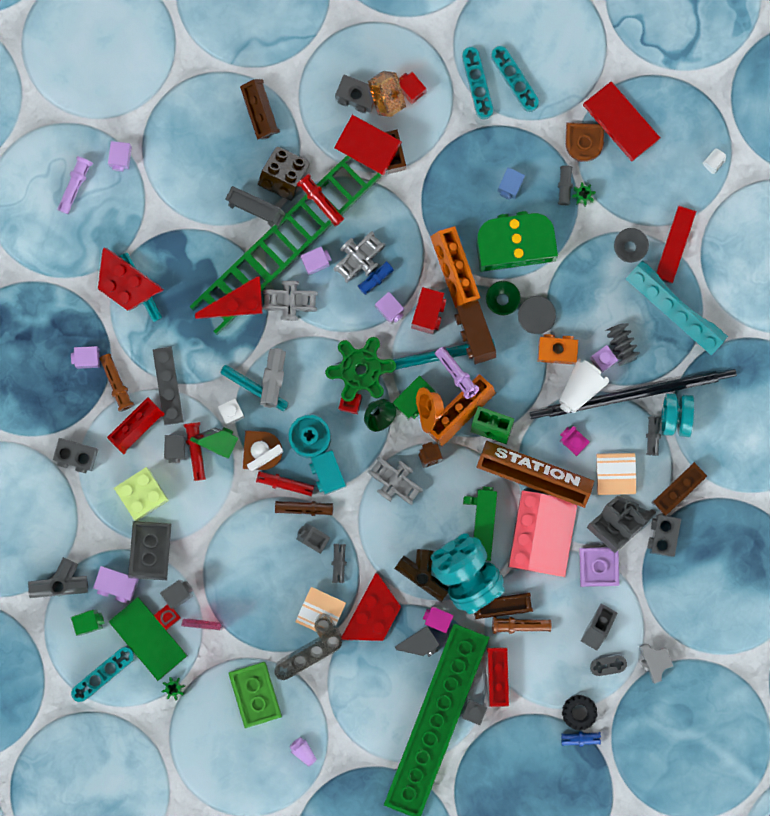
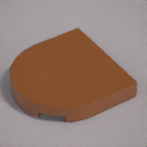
M566 123L565 146L568 154L580 162H589L597 158L604 145V129L599 124Z
M245 430L243 469H249L247 464L255 460L251 454V447L255 442H266L271 450L277 445H280L282 448L279 439L269 432ZM282 454L257 470H269L275 467L281 460Z

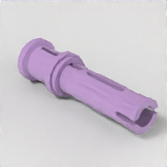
M79 156L76 158L78 161L74 170L70 172L71 179L57 210L65 214H69L82 182L86 181L87 171L93 165L91 161Z
M440 347L435 352V355L454 378L456 387H460L466 399L476 395L479 387L473 384L468 373L461 370L446 348Z

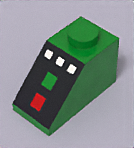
M223 427L222 430L212 428L192 436L190 441L229 459L238 438L232 435V430Z

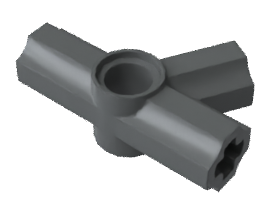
M63 557L53 579L28 581L29 598L88 593L87 576L73 577L79 564ZM61 582L63 584L61 592L54 591L53 586L55 583Z

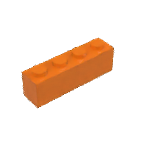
M480 374L472 381L474 385L479 387L478 393L466 399L462 391L444 408L443 415L435 420L433 430L428 433L441 447L476 414L478 406L483 407L496 394L494 387Z

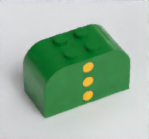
M527 211L517 212L516 216L501 214L497 215V218L486 221L479 229L476 247L480 272L551 263L557 260L558 252L554 226L549 218L542 214H528Z

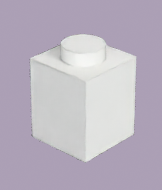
M236 399L218 406L227 426L245 418Z

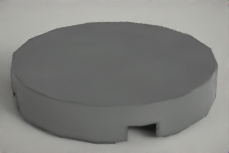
M540 296L526 299L518 311V321L521 327L531 334H543L549 331L556 319L553 304Z

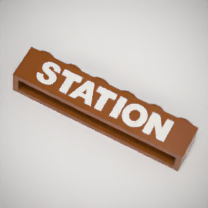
M487 440L476 467L583 508L586 507L594 485V480Z

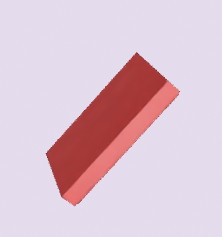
M351 115L334 148L384 175L402 141Z

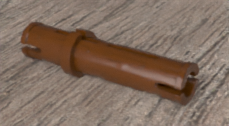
M275 501V513L311 514V516L333 515V503Z

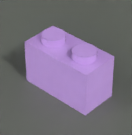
M101 566L93 588L98 590L97 594L106 597L112 594L116 596L115 600L126 603L127 600L132 601L139 579L128 578L127 574Z

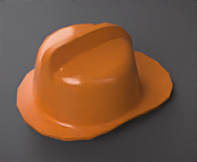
M422 387L417 392L416 404L422 429L424 432L429 433L434 428L435 420L443 415L444 407L442 398L438 393L430 392L427 388Z

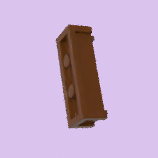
M253 79L240 86L257 140L268 139L270 135L280 133L263 86V79Z
M433 442L422 445L418 455L423 469L442 462L443 457L438 443L433 444Z
M693 462L651 503L662 512L663 516H666L707 475Z
M531 592L495 598L492 602L474 613L475 619L533 612L530 598Z

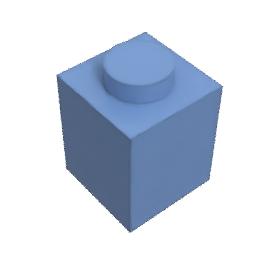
M507 168L498 188L500 196L509 200L511 198L515 199L525 175Z

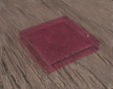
M182 619V626L223 630L224 624L222 622Z

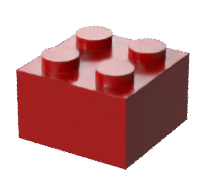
M422 287L411 329L432 335L434 330H439L442 318L438 317L439 312H444L447 301L444 298V293Z

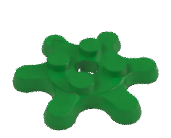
M370 337L362 349L353 348L347 340H343L338 344V350L342 354L343 360L339 365L327 367L325 374L329 379H342L344 381L345 387L341 393L344 401H352L356 393L362 389L367 390L373 398L383 396L384 389L379 384V377L384 373L395 371L396 363L392 359L381 360L377 357V350L380 347L378 338ZM359 366H365L366 372L358 375L356 369Z

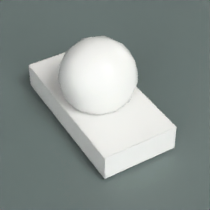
M257 441L251 447V454L255 460L247 464V467L251 472H254L282 454L283 449L280 445H277L270 450L266 442Z

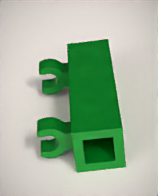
M482 487V490L477 491V497H463L464 505H476L473 537L478 538L483 544L487 553L486 561H491L497 491H493V487Z

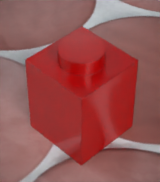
M413 72L405 73L398 79L397 88L411 104L426 94L427 88Z

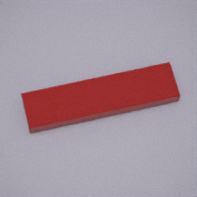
M678 205L656 271L662 281L673 283L697 211Z

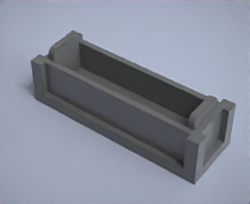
M234 186L231 187L225 198L229 202L228 206L233 209L234 206L268 221V225L271 227L273 225L279 227L286 214L281 208Z

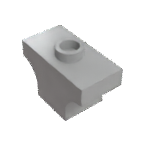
M649 644L639 646L644 658L641 661L645 672H649L652 683L662 681L663 671L673 666L667 648L654 650Z

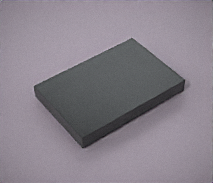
M133 521L128 578L167 581L171 524Z

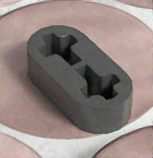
M618 655L598 658L591 662L590 671L596 676L621 673L626 669L627 662L624 657ZM617 658L623 662L619 670H617V667H610L609 665L615 663ZM596 662H599L600 665L607 664V668L601 669V673L593 669L597 665Z

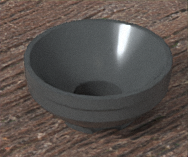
M636 228L622 230L614 240L615 253L622 261L628 263L640 261L648 252V239L641 230ZM627 242L635 244L636 249L634 252L630 253L625 250Z

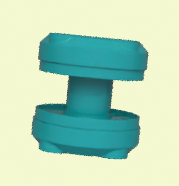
M464 533L431 555V560L433 561L431 569L442 584L450 585L448 593L455 607L459 610H465L467 614H473L504 593V578L494 564L485 562L487 553L481 541Z

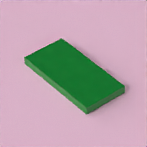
M139 597L109 621L110 625L157 681L188 656Z

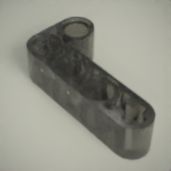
M320 614L315 619V630L319 635L318 638L276 663L274 673L279 680L291 678L341 647L342 635L329 615ZM321 620H325L329 625L326 628H321L318 623ZM336 637L339 642L337 644H330L328 639ZM318 646L322 649V652L314 654L311 649ZM302 656L305 658V662L299 664L295 661V658ZM280 667L287 668V672H280Z

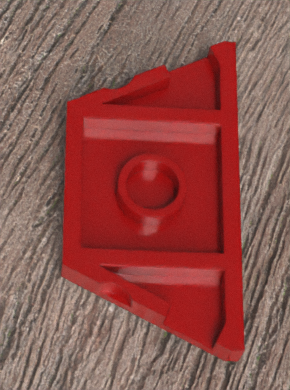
M103 248L98 290L127 311L134 309L140 303L149 300L150 297L164 290V288L108 248Z
M375 573L341 636L342 640L383 641L401 606L377 573Z

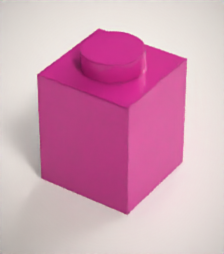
M432 606L430 610L426 609L423 620H426L425 625L446 633L454 615Z

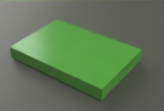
M266 661L228 673L244 728L282 717Z

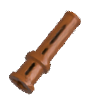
M111 354L101 356L99 359L112 387V397H115L119 406L118 411L122 412L132 408L134 402H131L129 398L128 388L123 386Z
M493 617L492 633L508 632L513 634L515 631L551 632V619L515 620L513 617L508 619Z

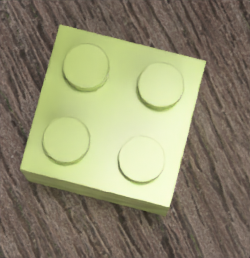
M147 467L114 487L134 521L140 520L169 501Z

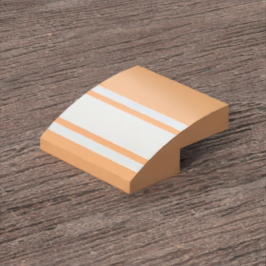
M635 453L596 454L597 494H636Z
M311 587L295 622L331 638L346 603Z

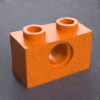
M544 334L543 337L539 338L537 362L575 365L577 362L578 340H574V336H563L561 339L555 338V335ZM556 344L561 345L563 352L556 354L553 351V346Z

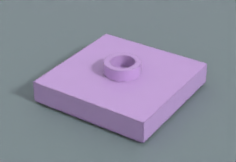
M608 547L579 548L580 587L619 586L618 551L614 553Z

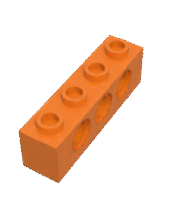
M456 227L440 230L430 236L455 308L480 299Z

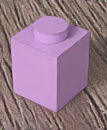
M111 141L108 165L112 167V170L124 171V169H129L132 149L130 143Z
M322 247L301 255V260L308 275L330 267L328 262L331 261L330 255L327 250L323 251Z
M390 292L375 304V308L389 323L392 321L396 323L404 316L403 306Z
M608 345L590 357L592 363L602 373L618 361Z
M97 346L74 348V353H71V362L75 364L77 369L100 368V354Z

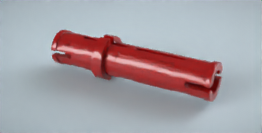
M258 471L256 483L312 497L315 485L280 477V474L273 475Z

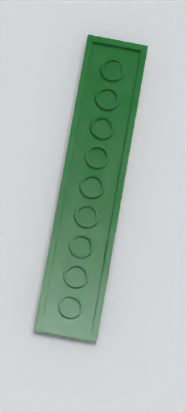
M453 623L383 804L384 806L409 816L422 815L490 637Z

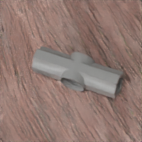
M270 349L268 354L267 367L264 370L262 380L263 390L260 405L264 407H276L278 403L286 352L282 349Z

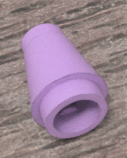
M299 737L289 746L291 753L308 767L317 760L306 739L303 740Z

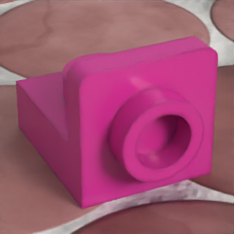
M575 426L571 429L567 427L560 434L563 437L560 442L575 456L589 444V441L576 430Z

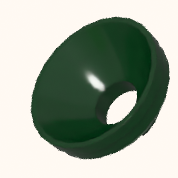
M498 281L492 284L486 293V304L497 315L505 316L512 314L520 304L521 296L518 288L508 281ZM504 294L508 297L506 305H500L497 302L499 295Z
M379 399L368 404L364 414V423L367 428L374 432L387 428L396 416L395 405L387 399ZM378 406L377 411L371 414V412Z

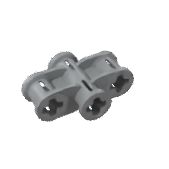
M373 231L358 245L354 243L353 238H350L340 249L348 255L333 270L335 272L338 271L345 278L346 283L352 280L361 269L365 271L366 276H369L379 266L377 262L374 263L371 259L386 244L384 242L381 243L374 236Z
M282 281V285H284L283 290H262L264 294L262 310L283 311L281 320H298L296 311H317L315 303L318 292L297 291L298 281Z
M378 457L377 463L367 472L384 484L377 492L390 502L392 500L391 497L396 493L400 498L412 505L418 493L423 491L422 488L406 478L413 470L401 461L398 462V467L394 469L390 464Z

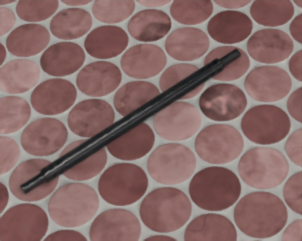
M735 369L718 373L713 371L592 397L577 411L717 383L718 380L736 377L737 374ZM561 404L529 412L530 419L560 416L568 413L560 408Z

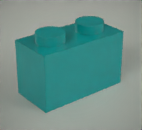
M333 450L311 458L312 463L309 466L313 475L317 473L319 481L316 484L319 492L324 491V494L327 495L346 487Z

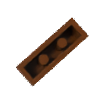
M479 301L457 306V314H454L457 325L462 327L463 331H460L462 341L467 342L468 348H466L468 358L473 359L474 365L496 358V349Z

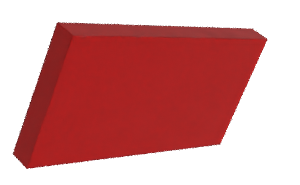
M612 81L583 103L584 108L632 162L660 139V136Z

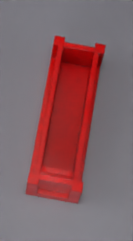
M147 397L107 438L121 453L125 454L127 449L165 414Z
M487 648L489 707L509 706L507 648Z

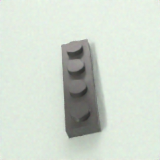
M172 347L153 349L161 408L165 414L163 416L164 425L183 423Z

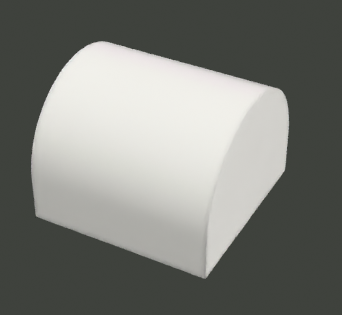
M715 148L703 161V165L712 174H715L726 162V154Z

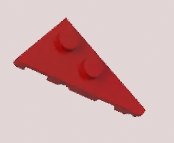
M260 276L253 278L196 312L195 319L263 314Z

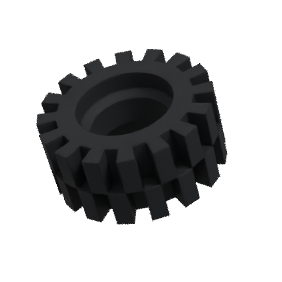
M583 695L570 697L562 707L564 722L575 730L590 728L595 723L598 715L595 703L589 697ZM577 705H583L587 710V716L583 720H576L572 715V710Z

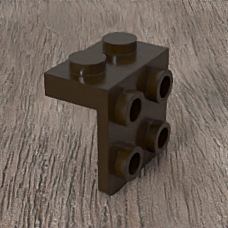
M276 147L263 167L257 185L292 201L297 189L296 184L302 179L310 163L308 160L281 147Z

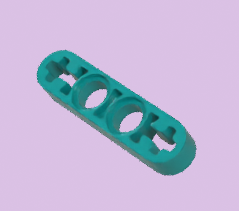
M503 46L495 47L491 54L493 63L522 108L527 112L535 111L539 104L537 95L508 50ZM497 51H499V53H504L503 59L505 62L507 60H509L510 62L505 63L501 67L500 65H502L503 63L501 58H495L497 55ZM508 66L513 67L515 74L512 76L506 75L505 68ZM518 82L524 83L525 90L522 92L517 91L515 84ZM529 91L530 93L527 96L529 100L534 99L533 107L526 105L527 99L525 96L523 98L520 96L525 95Z
M468 47L463 51L462 60L477 116L480 119L487 120L492 116L493 105L478 50L474 47ZM468 52H471L472 55H476L473 58L474 65L472 66L470 59L466 58V56H468ZM472 70L480 71L481 76L478 79L471 78L470 72ZM476 88H483L485 95L477 97L474 93ZM487 99L488 101L484 102L485 108L490 110L487 112V115H484L483 112H480L482 110L481 101Z
M128 647L119 649L74 686L71 691L72 698L77 702L87 700L134 660V652ZM122 651L129 652V660H122L120 664L123 666L120 668L113 658L116 656L118 660L122 657ZM113 663L116 670L113 674H108L105 671L106 664ZM93 675H97L101 679L98 686H92L90 683V678ZM86 681L87 686L93 691L90 693L88 689L83 693L84 698H77L76 690L85 688L86 686L83 683Z

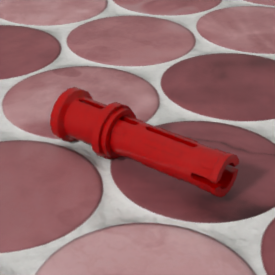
M307 174L296 184L308 195V199L313 200L335 227L344 220V217L324 196L322 188L317 186L311 179L310 174Z
M200 422L183 424L187 433L186 444L190 448L194 481L206 480L201 446L190 441L192 436L200 434L199 426L201 424Z

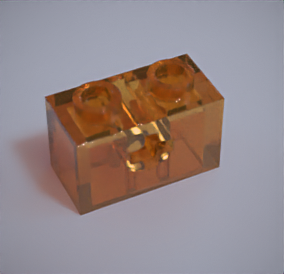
M382 71L368 81L378 115L392 117L406 107L399 78L395 72Z

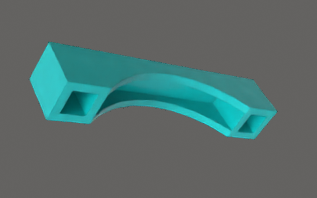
M643 260L626 277V280L710 355L727 339L728 336L714 323L698 315L675 296L659 275Z

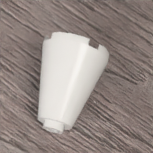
M578 359L560 397V408L566 413H570V411L576 412L607 386L609 379L606 376L603 379L600 376L602 372L585 360L581 362V359Z

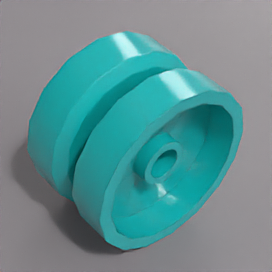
M666 393L661 413L662 435L673 436L677 427L680 437H690L694 420V396L682 395L678 406L677 395Z
M304 415L297 418L291 424L288 432L292 449L304 458H313L325 453L331 443V432L327 423L315 415ZM308 434H313L314 436L313 439L311 438V441L307 440L306 436Z

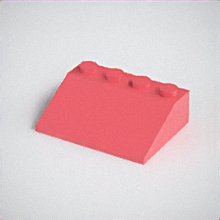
M522 490L508 567L565 577L577 505L554 496Z

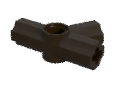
M417 549L416 563L403 555L394 569L442 602L448 594L449 587L431 575L433 562L431 555L434 551ZM424 573L428 576L426 584H420L417 581L419 574Z

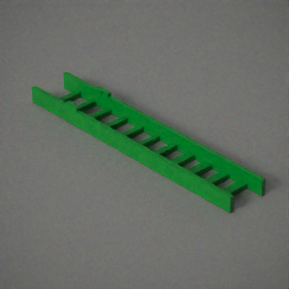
M349 156L344 157L316 184L322 188L331 182L349 200L340 210L336 208L341 215L352 207L381 178L380 173H377L366 184L347 165L352 159ZM342 168L362 186L353 197L333 178ZM306 194L284 215L279 227L274 225L189 307L194 311L204 300L209 305L216 300L210 294L218 287L226 295L233 290L224 282L231 274L242 284L250 281L238 269L245 261L265 280L261 285L262 293V290H265L333 223L330 219L324 223L306 204L309 200ZM301 207L321 226L312 237L292 217ZM287 220L307 239L298 250L278 230ZM274 233L294 253L286 262H283L265 243ZM259 247L280 266L272 275L252 256ZM237 316L221 317L224 321L214 330V333L218 335Z

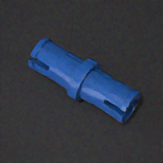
M386 261L375 272L372 271L370 276L358 285V288L366 295L376 285H380L382 280L392 273L394 269Z
M579 731V733L574 734L561 733L562 746L579 745L584 747V745L588 744L601 745L600 732L583 733V731Z

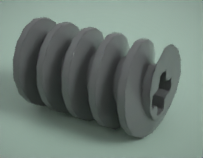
M628 323L619 324L605 330L611 331L607 338H614L610 345H617L613 352H619L616 356L617 359H622L618 364L619 366L637 360L636 357L640 354V352L633 351L637 345L630 344L634 337H627L631 333V330H625L629 325Z

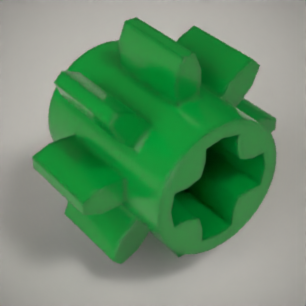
M581 182L580 188H573L577 192L572 195V198L577 200L576 205L583 203L584 207H586L588 201L593 203L594 199L591 196L595 195L596 191H591V184L587 187ZM581 191L588 194L585 199H583V196H579Z
M169 677V683L163 682V685L166 687L161 692L168 694L167 700L174 696L176 701L178 700V694L184 695L181 689L186 685H180L181 678L173 681V678ZM176 684L178 692L170 693L169 685Z

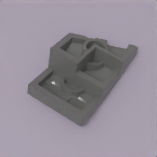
M616 496L604 507L602 513L588 524L587 529L610 550L616 553L649 522L656 512L652 509L650 511L640 508L639 504L635 502H629L625 498Z

